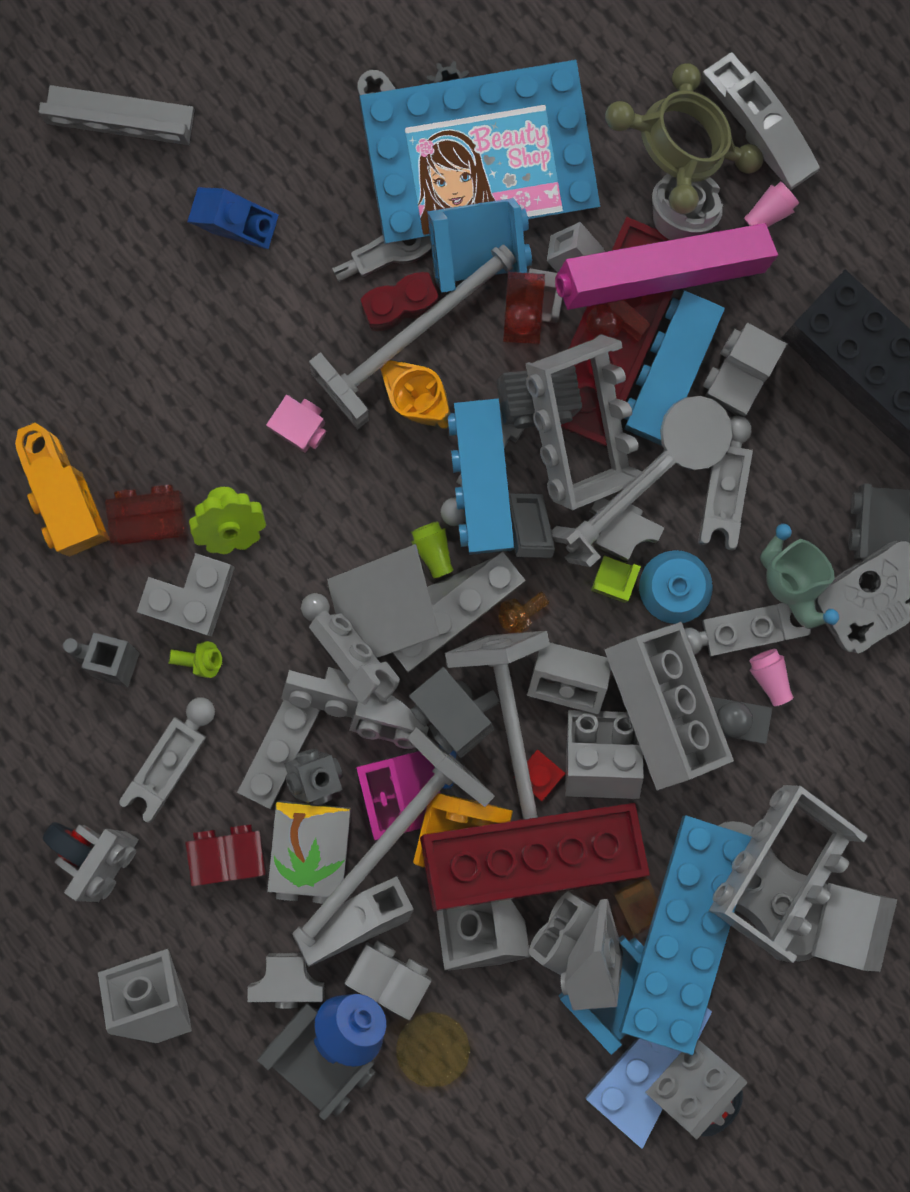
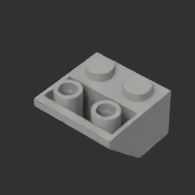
M568 710L565 796L640 799L643 783V752L636 738L628 712L600 711L598 715L581 710Z

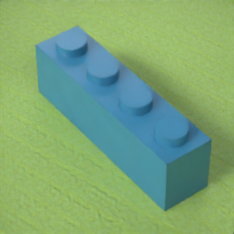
M685 290L680 300L673 297L664 317L671 320L666 333L658 331L650 349L651 352L656 353L651 367L644 364L636 381V385L642 387L636 400L632 398L628 400L632 408V415L624 418L627 420L624 430L662 446L660 429L663 417L674 403L687 397L724 312V307Z
M499 398L454 403L455 413H450L448 416L450 436L457 435L458 450H451L453 473L461 472L462 487H455L457 510L464 509L466 524H459L461 547L468 546L469 555L514 550Z

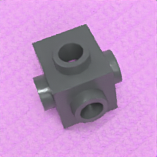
M310 749L297 754V759L284 763L288 774L286 775L287 786L296 799L310 802L311 805H319L332 799L331 794L342 790L339 781L343 777L342 770L337 759L332 758L331 754L320 752L318 749ZM317 774L319 777V782H315V777Z

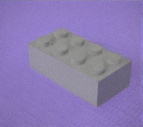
M682 622L634 637L604 649L656 790L693 779L734 761Z

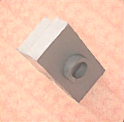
M605 498L594 501L590 512L596 515L610 501ZM630 504L599 533L600 537L593 546L623 561H627L635 546L639 543L658 542L664 527L642 517L643 510Z
M269 953L266 956V973L264 978L250 983L248 986L247 1002H275V1008H297L298 1002H323L324 982L316 981L309 975L302 953Z

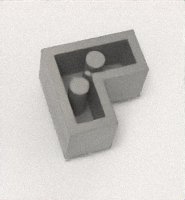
M749 323L741 331L734 329L720 352L722 356L726 357L720 369L712 367L703 384V387L708 389L705 397L715 400L732 414L745 417L787 344Z
M195 553L184 588L148 577L137 612L212 637L235 567Z

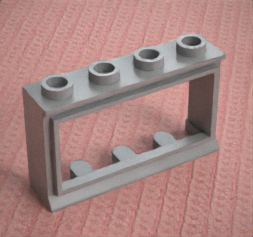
M599 335L591 341L536 362L525 363L528 374L526 385L532 396L535 409L533 420L540 433L542 443L540 455L546 465L549 478L547 489L553 502L571 510L623 490L642 472L629 466L627 454L638 450L639 446L635 437L623 433L621 424L622 419L632 415V408L628 402L617 399L614 385L624 382L626 375L621 367L610 364L608 354L609 351L614 352L621 349L622 342L604 335ZM591 359L611 469L572 484L551 374Z
M783 785L771 797L769 802L771 807L765 817L753 827L751 831L752 838L746 849L740 852L732 863L733 870L728 879L716 889L713 895L714 902L709 912L716 914L770 953L776 960L794 963L797 956L786 950L794 935L806 936L811 931L812 924L804 918L813 903L823 905L829 900L831 893L823 885L831 872L842 873L847 869L849 861L841 855L849 841L864 842L867 835L802 786ZM796 805L832 832V835L773 936L769 939L732 911Z

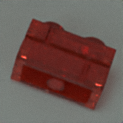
M173 485L151 487V494L137 495L134 489L114 492L115 498L105 499L109 538L113 545L188 536L183 493L179 490L173 491Z

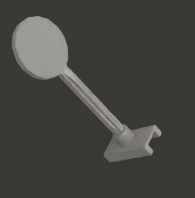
M703 396L685 397L674 403L664 415L660 429L664 452L588 522L584 521L576 529L556 526L551 530L553 542L568 544L566 549L570 553L564 558L569 563L591 567L600 559L601 556L591 546L600 537L599 533L675 463L681 467L697 470L709 468L721 461L730 447L732 426L729 416L720 404L713 399Z

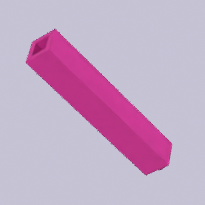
M766 223L569 258L565 260L556 275L555 287L558 295L563 297L567 310L765 273L777 258L778 253Z

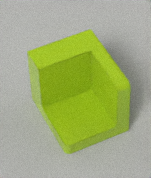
M603 556L591 591L626 603L629 601L641 566L629 565Z

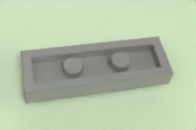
M283 700L237 793L271 809L286 780V775H288L284 763L297 758L296 755L299 754L320 709L296 707L289 701Z

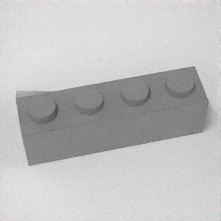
M501 552L494 558L428 586L440 636L393 652L408 673L519 588L526 580L504 552Z

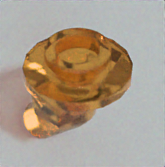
M542 591L523 605L516 598L506 600L500 606V624L509 633H523L532 625L530 617L550 602Z

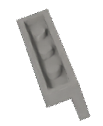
M52 85L49 86L47 103L40 102L39 114L46 124L189 145L195 112L193 106Z

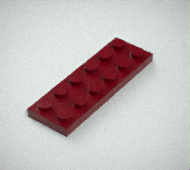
M626 216L611 251L669 241V239L664 237L657 229ZM674 290L586 307L568 349L591 341L599 335L608 336L622 342L621 349L608 352L610 364L621 367L626 375L624 382L614 385L617 399L626 401ZM591 359L574 365L578 388L580 389L582 409L572 417V421L561 424V428L606 447L607 443Z
M635 803L424 834L420 837L433 912L650 876Z

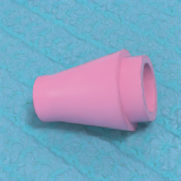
M780 181L775 187L770 185L749 214L744 217V220L749 226L766 223L767 227L795 213L793 209L799 202L786 185Z
M777 649L761 652L749 660L752 666L750 672L768 695L773 706L785 704L794 698L790 690L784 656L779 655Z

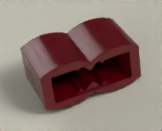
M417 272L405 276L395 286L386 285L370 290L360 301L371 331H385L397 326L404 318L420 317L439 301V296L428 272Z
M252 824L230 827L231 835L216 837L215 830L193 833L194 840L185 842L191 886L266 875L261 830L252 831Z

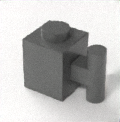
M93 633L89 645L78 643L73 638H69L63 643V649L79 664H82L81 668L94 679L128 688L140 654L128 641Z

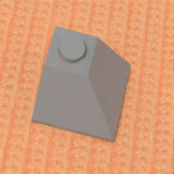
M511 899L436 911L444 970L501 965L530 957L528 954L529 945L525 920Z
M608 899L599 901L568 956L566 972L561 973L562 993L569 996L573 1010L617 1007L623 951Z
M168 949L98 972L108 1034L159 1043L192 1031L187 1003Z

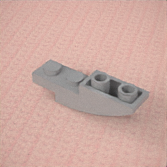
M732 52L703 71V81L744 127L747 141L760 149L764 161L790 191L819 171L820 167L800 130L782 103L756 71L750 73Z
M328 667L324 679L291 670L288 672L281 696L282 700L289 701L296 707H313L324 710L327 714L334 717H351L349 731L356 732L363 738L371 740L379 738L394 742L400 748L412 749L416 747L407 737L417 727L426 735L428 733L429 727L427 725L424 727L412 711L392 695L386 701H382L372 693L367 704L360 703L348 688L350 680L343 671Z

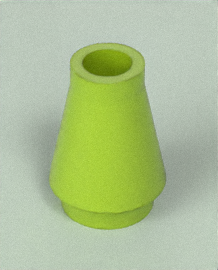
M438 521L411 531L414 538L411 543L413 545L416 544L418 553L427 565L433 578L441 577L453 571L445 528L441 529Z

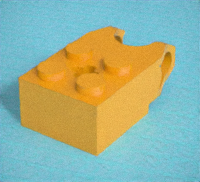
M36 422L18 429L15 442L16 450L32 490L31 493L27 494L28 500L36 515L40 513L44 519L46 527L41 528L48 547L50 549L55 548L57 552L70 557L110 540L83 473L71 466L60 440ZM36 431L37 433H34V434H32V435H28L27 441H26V446L24 447V443H23V442H24L25 436H26L28 433H30V432ZM39 438H44V448L40 452L34 453V443Z

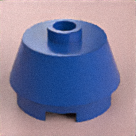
M348 994L331 997L321 1005L314 1020L316 1038L314 1043L319 1053L332 1064L338 1062L352 1067L365 1065L372 1061L381 1049L386 1031L385 1014L380 1005L366 995Z

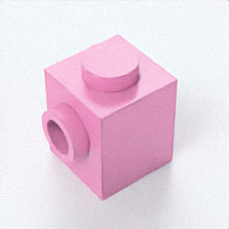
M287 394L266 424L269 430L304 453L307 452L310 446L316 449L327 432L322 428L325 421L324 418L319 416L322 410L307 399H303L299 403Z

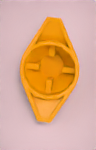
M389 360L380 368L390 403L399 414L420 424L430 426L438 424L441 428L449 427L448 416L450 415L448 399L444 385L436 372L424 366Z

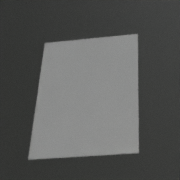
M416 544L327 579L335 613H342L350 621L353 629L364 643L371 648L376 658L440 636Z

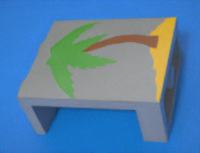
M288 801L276 802L268 892H276V899L298 901V895L313 896L314 903L323 904L344 880L352 807L311 805L309 803Z

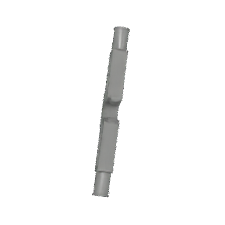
M382 235L371 243L351 253L352 260L335 268L333 267V272L338 282H341V280L358 272L362 277H365L392 263L405 264L417 261L432 250L430 236L417 238L415 244L407 246L402 241L384 244Z

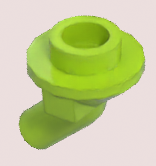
M205 641L197 644L195 653L171 649L168 664L193 667L194 675L212 678L219 672L222 665V655L213 642Z

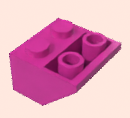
M420 751L356 767L374 840H378L434 775L432 772L434 765ZM426 808L404 833L422 828Z

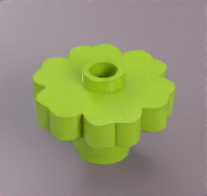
M230 487L213 489L208 494L207 499L195 507L196 516L189 520L194 543L196 545H206V550L209 553L228 554L234 548L245 550L253 543L259 541V531L266 527L261 504L259 502H250L247 494H237Z

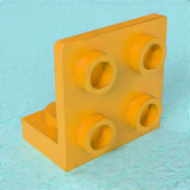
M438 793L427 805L413 863L417 866L425 867L420 841L422 835L494 824V822H510L513 811L490 804L484 807L478 801Z

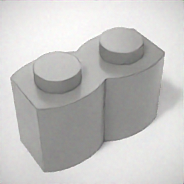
M567 891L553 907L548 923L533 938L528 954L541 965L559 975L562 972H566L568 956L596 906Z
M378 940L374 945L366 942L345 980V985L410 1020L432 981L426 975L428 968L410 958L407 963L393 957L396 951Z

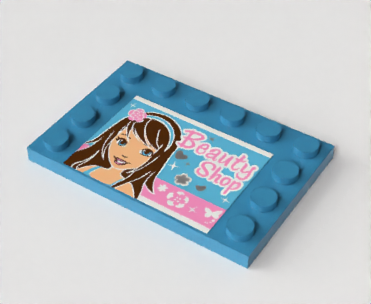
M577 60L359 96L384 244L430 236L427 211L514 198L521 209H526L528 219L600 207Z

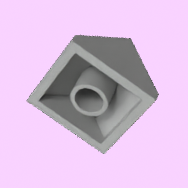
M828 883L827 890L831 895L829 900L823 904L811 955L863 971L880 972L897 899Z

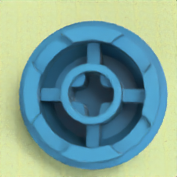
M679 550L663 552L650 560L641 574L639 583L641 600L646 609L657 619L673 624L685 623L697 618L707 608L713 590L712 578L706 565L695 555Z

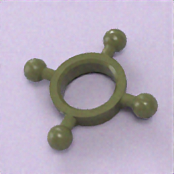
M690 63L680 64L673 71L672 83L678 91L654 103L645 115L634 113L631 105L624 101L613 102L605 112V121L611 129L625 131L628 128H633L641 131L644 146L652 160L666 173L677 178V186L672 189L669 195V204L674 211L680 214L691 213L698 205L699 196L695 188L692 187V182H699L710 178L721 167L724 159L735 162L736 167L741 172L747 174L758 171L764 160L762 152L756 145L746 144L740 148L734 146L729 123L720 108L707 97L693 92L700 84L701 74L699 69ZM680 111L698 120L706 129L711 139V157H695L676 145L666 130L664 113Z

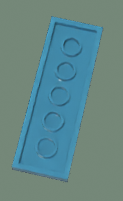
M687 815L682 817L619 1032L693 1055L731 926L716 914L709 912V909L714 902L713 895L716 889L728 879L733 870L732 863L740 852L746 849L752 838L751 836Z

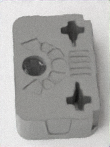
M907 541L888 543L867 558L834 577L835 579L829 587L815 600V608L819 613H825L828 609H834L838 612V622L835 625L826 623V626L843 650L855 653L867 650L874 643L887 635H891L910 622V543ZM863 573L873 575L874 577L871 581L872 588L870 590L864 587L861 588L859 585L862 581L861 575ZM851 624L859 627L863 626L858 632L859 640L848 638L847 635L852 632Z

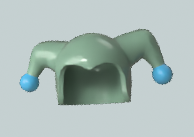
M787 524L778 525L775 530L776 535L760 555V561L767 569L766 581L770 592L777 600L790 607L797 621L805 628L812 629L826 623L835 625L839 620V614L836 610L828 609L825 613H819L815 608L816 598L835 579L831 563L819 548L803 539L793 542L782 551L784 540L791 536L792 530Z

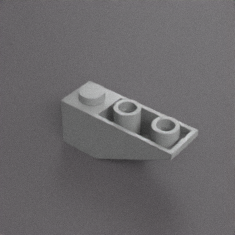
M396 876L344 902L315 935L314 939L316 941L311 947L303 943L294 932L292 935L307 966L310 967L408 922L414 909Z

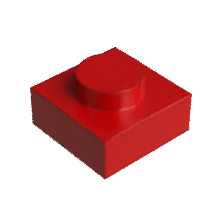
M537 749L527 760L533 794L543 801L566 773Z

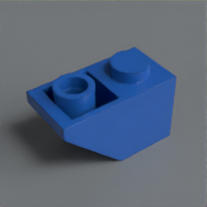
M198 187L187 222L215 235L263 249H269L279 215L226 189Z

